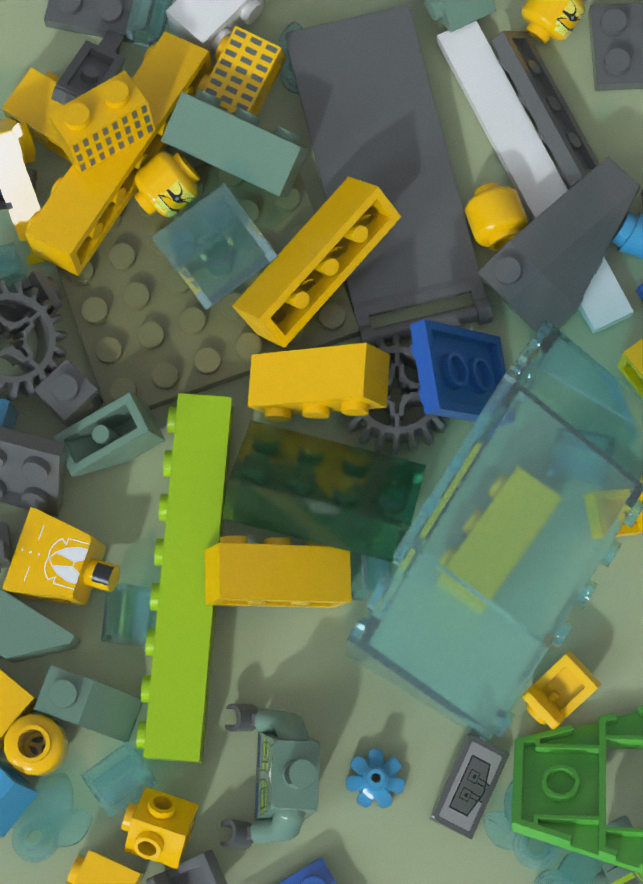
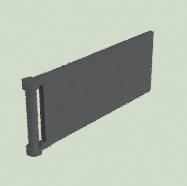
M404 5L287 32L285 34V41L325 200L327 201L349 176L378 186L401 216L346 279L359 328L360 342L368 343L375 347V339L381 337L385 343L392 342L394 335H399L401 339L412 337L410 324L423 319L452 326L477 322L478 325L491 323L493 321L491 307L486 297L482 279L477 273L479 268L410 7ZM471 293L473 305L372 328L369 318Z

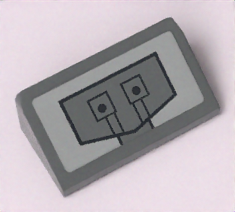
M468 733L429 820L472 840L510 754Z

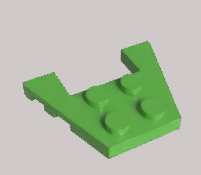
M643 705L637 706V712L617 717L616 713L600 716L599 722L577 728H573L572 724L554 730L551 729L515 739L512 831L643 874V828L606 826V749H643Z

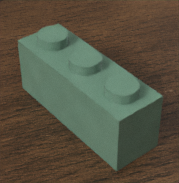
M197 89L195 96L181 92L161 138L162 142L279 197H288L309 150L298 144L301 138L300 135L278 125L274 132H271L259 126L261 117L237 107L234 114L219 107L222 99L201 89Z

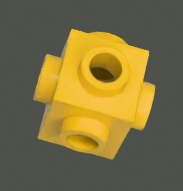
M145 787L139 803L130 802L123 818L121 829L128 832L124 851L178 869L191 838L199 804Z

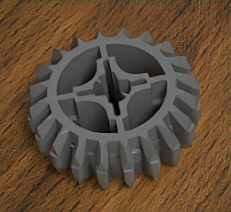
M0 279V305L15 308L24 314L14 322L7 321L0 315V335L19 328L12 335L13 341L9 343L13 346L0 349V358L7 360L12 366L18 365L24 372L19 376L0 374V397L4 390L7 400L14 401L18 399L19 390L25 397L34 395L35 385L38 386L48 377L46 373L51 374L59 366L52 358L64 357L67 351L62 347L56 346V341L65 339L67 333L62 330L55 331L54 324L62 321L63 316L61 314L49 316L47 310L53 304V300L48 298L40 303L36 301L39 296V288L33 287L23 295L24 286L22 281H14L8 289L5 280ZM33 327L37 335L35 359L32 358L34 353L27 341L28 333Z
M399 335L393 336L392 347H386L381 337L375 339V347L390 354L387 395L389 397H387V408H381L387 413L390 426L377 422L369 414L354 416L346 424V430L349 433L363 428L359 436V443L362 445L368 443L371 437L376 438L375 452L381 453L384 449L385 442L393 443V455L400 454L401 443L407 442L410 452L415 453L418 451V437L430 446L434 443V436L430 429L438 433H444L447 428V424L440 417H449L426 414L422 419L411 425L403 426L405 412L410 408L422 406L418 393L420 383L409 380L404 372V365L417 371L416 361L411 352L412 338L409 341L408 347L400 346L401 338ZM395 377L398 378V388L402 389L401 395L406 393L402 396L401 402H399L398 414L395 413V402L391 401L390 395L392 388H394ZM341 411L338 412L340 417H352L350 415L342 414Z

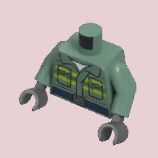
M253 704L227 705L226 709H234L238 716L236 724L225 725L228 731L242 732L257 729L259 732L257 737L254 821L251 824L234 819L223 820L220 826L232 828L233 833L228 842H220V845L246 850L253 842L261 844L291 840L299 834L304 820L315 813L318 808L320 742L308 736L302 718L295 713L269 709H259L258 711Z

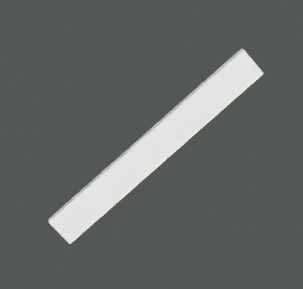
M474 21L453 32L447 30L437 35L436 42L533 221L565 194L568 189L478 22ZM605 257L602 259L603 262L597 274H594L579 307L592 334L631 317L634 313Z

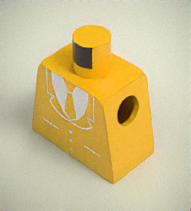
M30 507L2 590L22 600L85 606L89 601L93 587L109 592L115 590L120 578V566L102 561L106 545L93 536L36 508Z

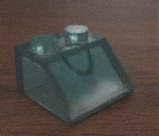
M225 183L216 186L149 236L178 277L205 310L209 309L278 257Z

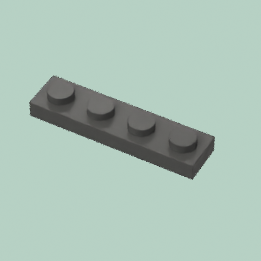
M502 31L491 40L498 53V61L513 80L518 90L517 95L520 102L532 115L537 125V133L540 139L548 145L556 159L559 174L569 183L570 187H573L600 163L528 32Z

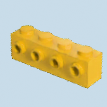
M348 176L232 307L257 335L285 348L401 218L400 214L378 186Z

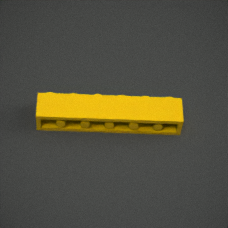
M166 31L162 34L156 45L152 44L147 49L142 65L131 79L148 101L156 131L82 174H79L72 164L65 176L57 179L52 187L50 198L41 211H37L31 216L27 225L25 235L34 255L77 276L80 275L138 188L134 180L136 172L158 153L163 152L168 145L162 142L161 138L181 92L195 96L202 77L206 73L211 75L213 67L209 50Z

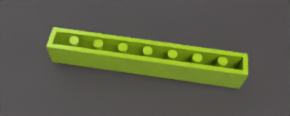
M178 393L177 407L169 406L167 432L174 433L173 450H165L163 476L170 477L168 494H161L159 501V521H166L164 539H156L154 564L161 566L160 583H152L150 594V610L157 611L155 629L148 628L145 647L146 656H153L151 675H143L141 687V702H148L147 721H139L136 740L137 749H144L143 758L147 760L203 764L217 605H205L204 550L220 543V537H223L234 416L232 397Z

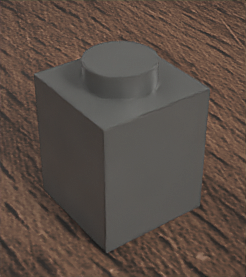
M67 359L34 389L41 402L67 428L94 413L104 403L98 389Z

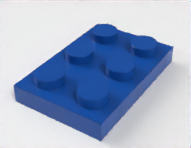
M426 319L410 324L412 336L411 352L416 361L420 383L418 393L425 414L498 426L515 422L500 336Z

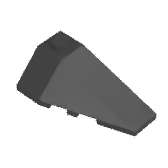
M608 156L509 240L477 273L483 282L546 343L578 311L584 299L583 296L594 274H597L603 262L602 259L614 235L619 231L640 189V185Z

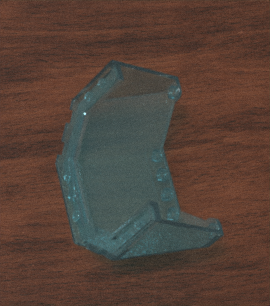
M546 320L538 329L535 335L537 336L536 340L531 338L516 360V363H518L516 367L511 365L398 545L392 562L398 566L395 574L392 576L384 572L365 605L367 607L366 618L363 617L361 621L358 620L346 641V656L486 742L491 739L493 734L502 738L515 716L514 713L509 711L549 647L553 645L559 649L574 624L566 619L574 605L577 604L584 608L598 584L592 581L591 577L598 565L601 564L607 568L622 543L614 538L623 523L631 528L643 510V502L638 499L643 492V400L557 327Z

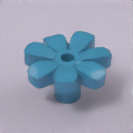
M371 749L368 754V761L361 756H356L350 763L356 775L346 778V787L351 792L360 791L357 797V803L360 806L367 808L376 799L380 808H387L392 805L393 801L390 792L402 793L405 781L403 778L395 776L402 768L401 763L396 757H392L384 762L383 751ZM373 775H378L380 777V781L375 783L372 781L371 777Z

